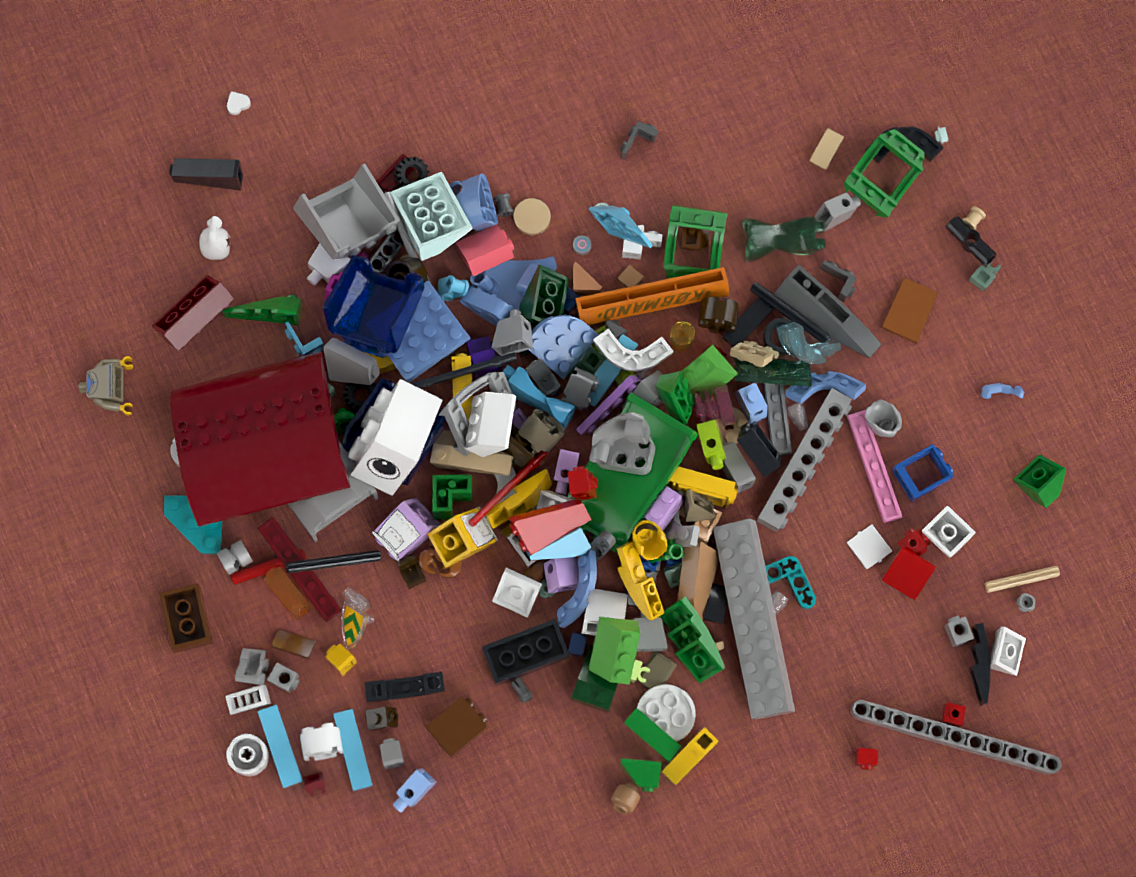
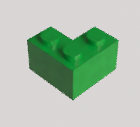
M433 475V520H449L453 517V502L472 501V475Z

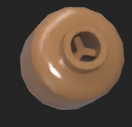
M629 783L619 785L611 797L613 809L620 814L633 812L640 800L637 788Z

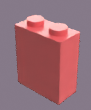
M497 225L456 242L460 257L473 276L514 258L512 241L507 238L505 231L500 230Z

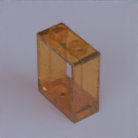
M280 567L277 569L272 568L265 574L267 576L264 578L266 584L296 621L311 610L307 600Z

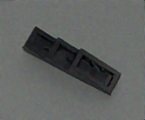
M979 623L972 627L977 644L971 647L976 665L970 667L969 671L979 704L983 706L988 703L991 662L984 623Z

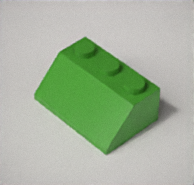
M713 345L681 371L683 377L688 381V388L694 395L695 405L697 406L701 405L738 374Z
M599 616L589 665L590 671L609 682L630 684L640 637L638 621Z

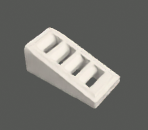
M259 685L225 696L230 715L271 704L266 685ZM251 693L253 694V698H254V702H255L254 704H252V701H251V697H250V694H251ZM243 695L245 696L247 706H244ZM236 697L239 704L238 709H236L234 698Z

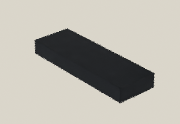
M758 297L737 320L736 331L726 332L722 338L732 347L740 342L743 343L774 308Z

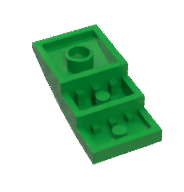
M686 596L664 610L665 613L660 618L669 627L670 631L667 635L679 649L675 654L699 684L725 668L709 630Z

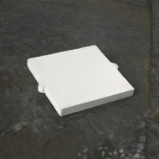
M870 525L862 532L859 531L854 538L847 542V545L866 570L877 562L880 563L885 556L892 552L873 525Z

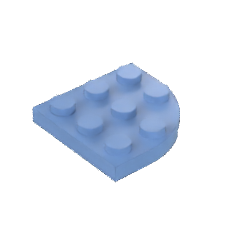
M551 316L541 321L532 330L533 348L528 350L538 359L542 358L553 372L562 379H565L592 345L593 339L599 336V334L585 322L574 316Z

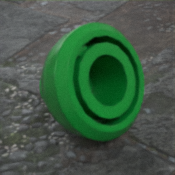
M347 408L338 409L334 415L337 433L352 432L359 424L357 416Z

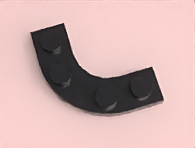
M896 126L881 133L884 134L896 129L924 152V157L930 163L944 148L928 133L912 126ZM883 145L873 160L879 164L890 150Z

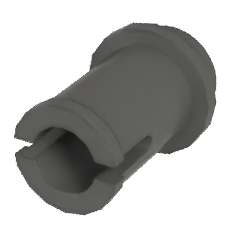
M519 677L515 679L516 682L513 681L510 685L519 696V701L525 704L533 698V692L528 690L522 678Z

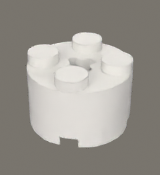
M326 723L321 725L322 728L314 729V727H307L302 729L300 740L304 760L310 761L309 757H314L315 761L337 756L336 752L338 751L342 754L343 747L338 727H334L333 723Z
M243 734L237 736L227 749V761L231 768L240 775L254 776L262 772L267 766L269 760L268 748L260 738L254 735ZM246 751L253 753L249 760L243 757L246 755Z

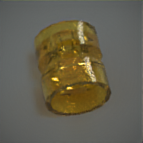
M685 321L677 322L673 325L669 336V344L672 349L678 352H685L690 349L695 337L693 326Z

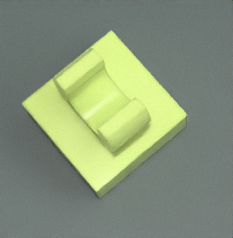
M635 660L631 682L635 683L636 678L641 683L646 682V679L642 678L640 673H649L650 669L647 667L641 668L643 662Z

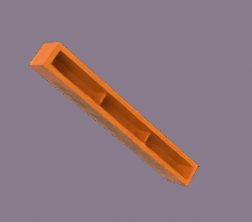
M723 267L575 299L579 319L587 325L701 302L706 297L729 296V284L725 268Z

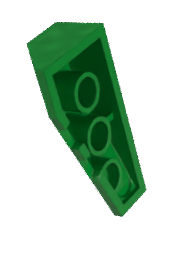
M287 295V297H277L228 307L222 310L224 318L280 324L289 322L290 325L300 326L303 304L298 296Z

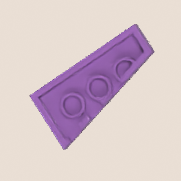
M638 375L629 376L576 430L581 435L591 434L597 428L596 424L599 421H604L610 415L609 412L614 407H618L623 402V399L635 390L642 379Z

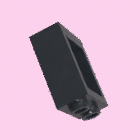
M756 421L751 424L747 422L742 425L738 432L737 441L765 477L780 467L782 456Z

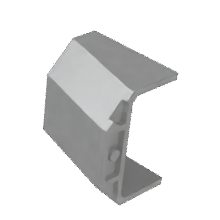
M366 164L360 166L356 175L351 180L311 200H308L305 194H301L293 207L294 211L332 259L345 258L349 255L353 257L359 254L361 249L373 247L377 244L376 241L384 235L394 232L400 222V219Z
M340 442L342 461L347 468L351 488L287 504L315 543L318 541L316 537L318 531L371 495L375 501L378 499L377 491L373 486L351 476L355 462L348 458V453Z

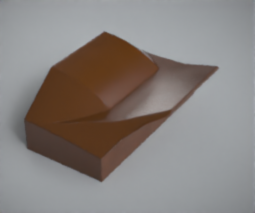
M682 227L680 249L700 251L701 248L708 247L710 230Z

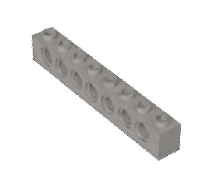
M833 388L830 390L758 517V523L776 533L779 528L784 529L788 522V519L785 518L788 512L793 513L798 504L795 502V499L798 495L802 497L807 488L804 486V483L807 479L811 481L816 472L813 467L816 463L820 465L825 456L822 451L825 447H830L834 440L831 437L833 432H838L843 424L840 421L843 414L847 416L852 406L849 405L852 400L851 398ZM829 410H836L838 416H831ZM820 426H827L829 432H822L820 430ZM812 441L818 442L819 445H820V448H818V449L813 448V447L811 446L810 442H812ZM801 458H809L811 464H803ZM798 473L802 480L795 481L792 478V474ZM783 490H790L793 496L790 498L785 497ZM774 507H782L783 513L777 514L774 511Z

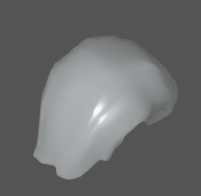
M880 399L873 402L866 409L865 419L876 435L891 438L902 428L901 415L892 403L889 404L887 401Z

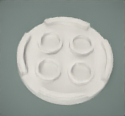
M663 684L649 689L641 697L637 709L676 742L689 734L695 722L696 711L691 697L684 690L673 685Z

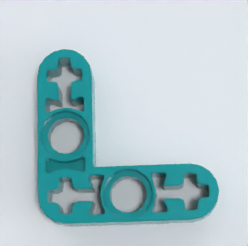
M788 556L765 566L769 584L786 578L798 605L802 609L808 610L815 605V594L796 557ZM789 560L791 563L796 564L793 567L794 570H791V568L784 569L786 574H782V569L778 565L781 564L784 567L788 564ZM776 568L779 573L778 576L771 578L768 575V569ZM795 578L803 579L804 586L802 588L794 586L793 581ZM807 588L808 591L805 592L807 598L811 597L810 605L803 603V594L798 595L797 592H802Z

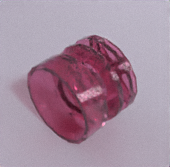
M727 385L714 387V397H710L707 389L704 390L705 399H701L699 391L695 392V409L700 423L720 419L723 426L736 423Z

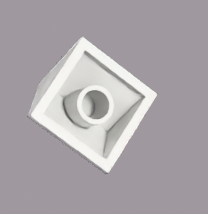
M1006 627L997 629L990 653V669L1017 676L1026 638Z

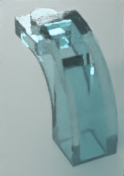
M795 322L777 327L782 347L788 354L803 362L823 364L826 363L825 356H831L836 351L841 350L840 342L831 338L824 344L819 342L808 345L805 340L803 326Z

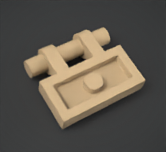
M744 341L731 348L730 356L736 357L740 361L753 363L758 367H764L773 358L777 359L779 352L769 346H760L754 341Z

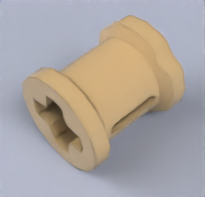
M973 206L970 209L969 215L962 220L971 229L976 230V225L981 219L986 217V214L980 208Z

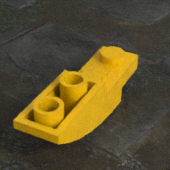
M547 469L514 487L515 494L497 504L486 514L487 521L492 529L509 520L508 518L511 516L525 513L538 504L541 490H549L552 485Z
M633 541L617 548L622 563L617 569L637 607L649 621L664 614L665 612L653 577L646 576Z

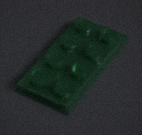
M734 357V370L738 373L734 377L735 381L811 387L810 362L777 359L772 360L764 367H758L753 363L740 361Z

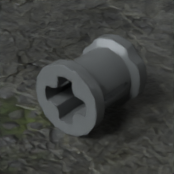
M500 194L494 197V202L497 203L498 217H506L513 214L509 201L511 198L510 194Z

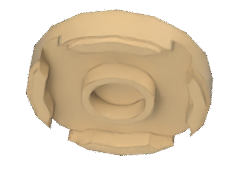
M531 198L525 199L517 205L513 218L520 232L525 235L534 236L543 233L548 228L551 215L549 208L544 202Z

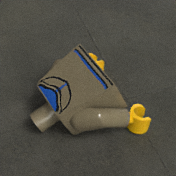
M126 356L123 360L103 359L92 370L86 373V381L79 383L80 393H86L87 398L92 399L95 405L104 410L115 412L120 410L127 416L131 415V412H126L124 409L127 406L133 407L131 403L120 405V403L123 402V368L125 370L133 368V365L125 364L126 362H131L132 358Z

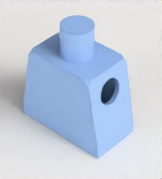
M756 383L734 392L750 424L767 417V404Z
M423 768L417 769L397 791L399 798L393 803V806L400 812L408 805L410 807L415 806L437 781ZM410 789H412L414 792L413 796L409 795Z

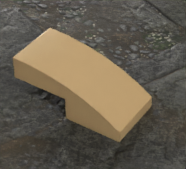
M827 128L810 162L826 170L844 136Z

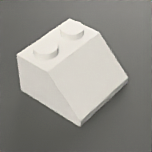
M948 505L921 531L949 558L956 554L976 533Z

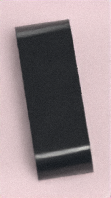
M398 229L390 234H386L366 259L363 269L367 274L382 272L404 243ZM394 233L398 236V242L393 237ZM383 247L387 249L388 255L383 253ZM372 261L377 265L376 270L372 267Z

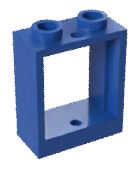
M934 444L895 465L892 469L893 474L911 503L949 482L954 477L952 467L945 463L942 458L943 453ZM929 455L943 478L918 491L905 468Z

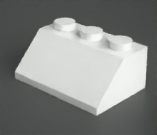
M484 392L473 396L468 433L466 435V450L485 457L508 449L516 399L515 395Z

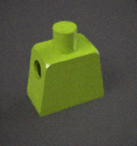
M716 420L697 424L707 463L711 464L714 470L723 468V460L727 458Z

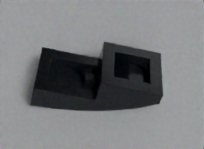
M712 584L703 620L723 624L728 602L725 586Z

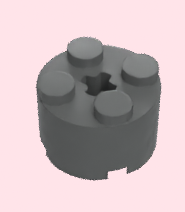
M576 367L574 370L577 374L572 373L563 393L566 394V399L562 398L561 400L576 406L575 408L580 411L588 410L592 402L590 395L592 391L596 392L600 382L597 380L598 376Z

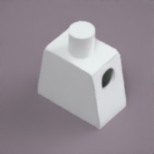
M319 244L308 261V266L313 272L307 277V280L314 286L321 279L329 283L333 274L338 276L346 270L347 266H352V261L349 257L332 259L322 245Z

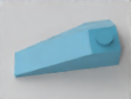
M591 206L589 208V211L609 235L649 248L653 246L631 219L629 211L624 207Z

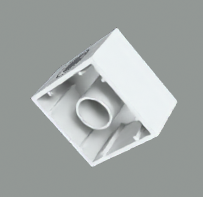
M401 379L392 391L382 388L374 406H370L361 423V427L364 430L361 436L356 438L348 454V458L356 461L351 476L393 496L418 462L442 399Z

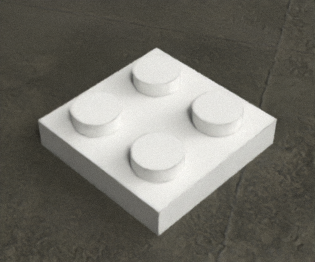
M506 568L492 602L528 617L542 584Z

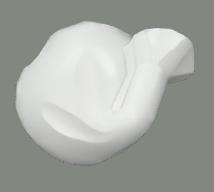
M213 216L207 221L209 227L204 229L200 235L199 246L205 258L221 260L229 254L230 236L227 230L221 228L222 221L218 217Z

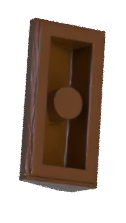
M278 629L271 647L310 660L316 641Z

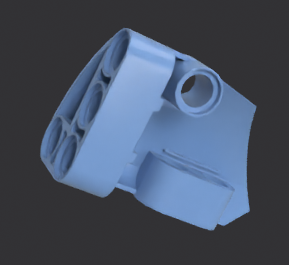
M483 173L460 182L454 181L450 184V188L469 220L472 229L481 231L498 224L489 183Z
M553 256L538 260H508L475 276L471 275L470 281L472 285L469 286L467 294L462 296L459 301L481 318L497 326L500 320L509 318L511 310H519L521 300L538 265L553 271L556 270L555 258Z

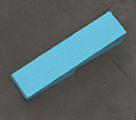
M277 704L258 711L283 788L302 782L303 779Z

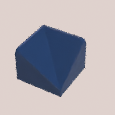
M567 287L564 312L567 315L577 307L575 298H579L569 287Z
M572 634L568 649L569 655L583 657L587 640L585 635Z

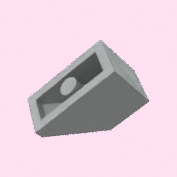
M395 738L383 740L384 744H380L384 768L387 770L404 766L405 763L399 740L395 741Z

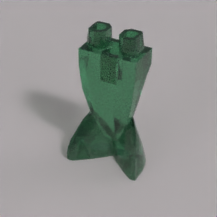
M804 217L778 225L752 218H744L742 221L747 236L745 262L758 260L771 253L774 249L792 254L812 255L815 251H821L825 248V239L816 238L815 233H823L824 222L814 221V217Z

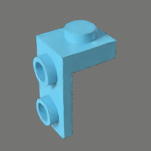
M289 322L285 323L287 329L284 332L289 340L293 339L296 343L294 348L299 356L323 351L324 343L320 337L303 346Z

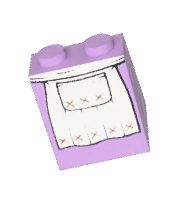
M417 498L403 501L375 529L373 534L375 540L388 550L390 557L400 561L429 538L427 534L441 524L438 520H433V515Z

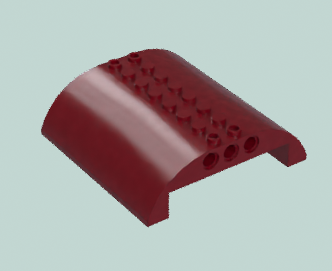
M324 351L172 390L170 407L177 456L187 498L199 527L351 488L348 471L342 461L325 373L327 371Z

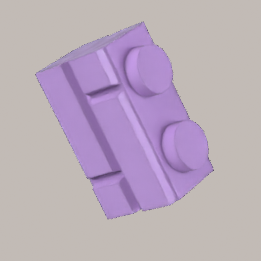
M665 486L661 491V495H658L643 516L644 520L655 522L664 531L684 503L682 496Z

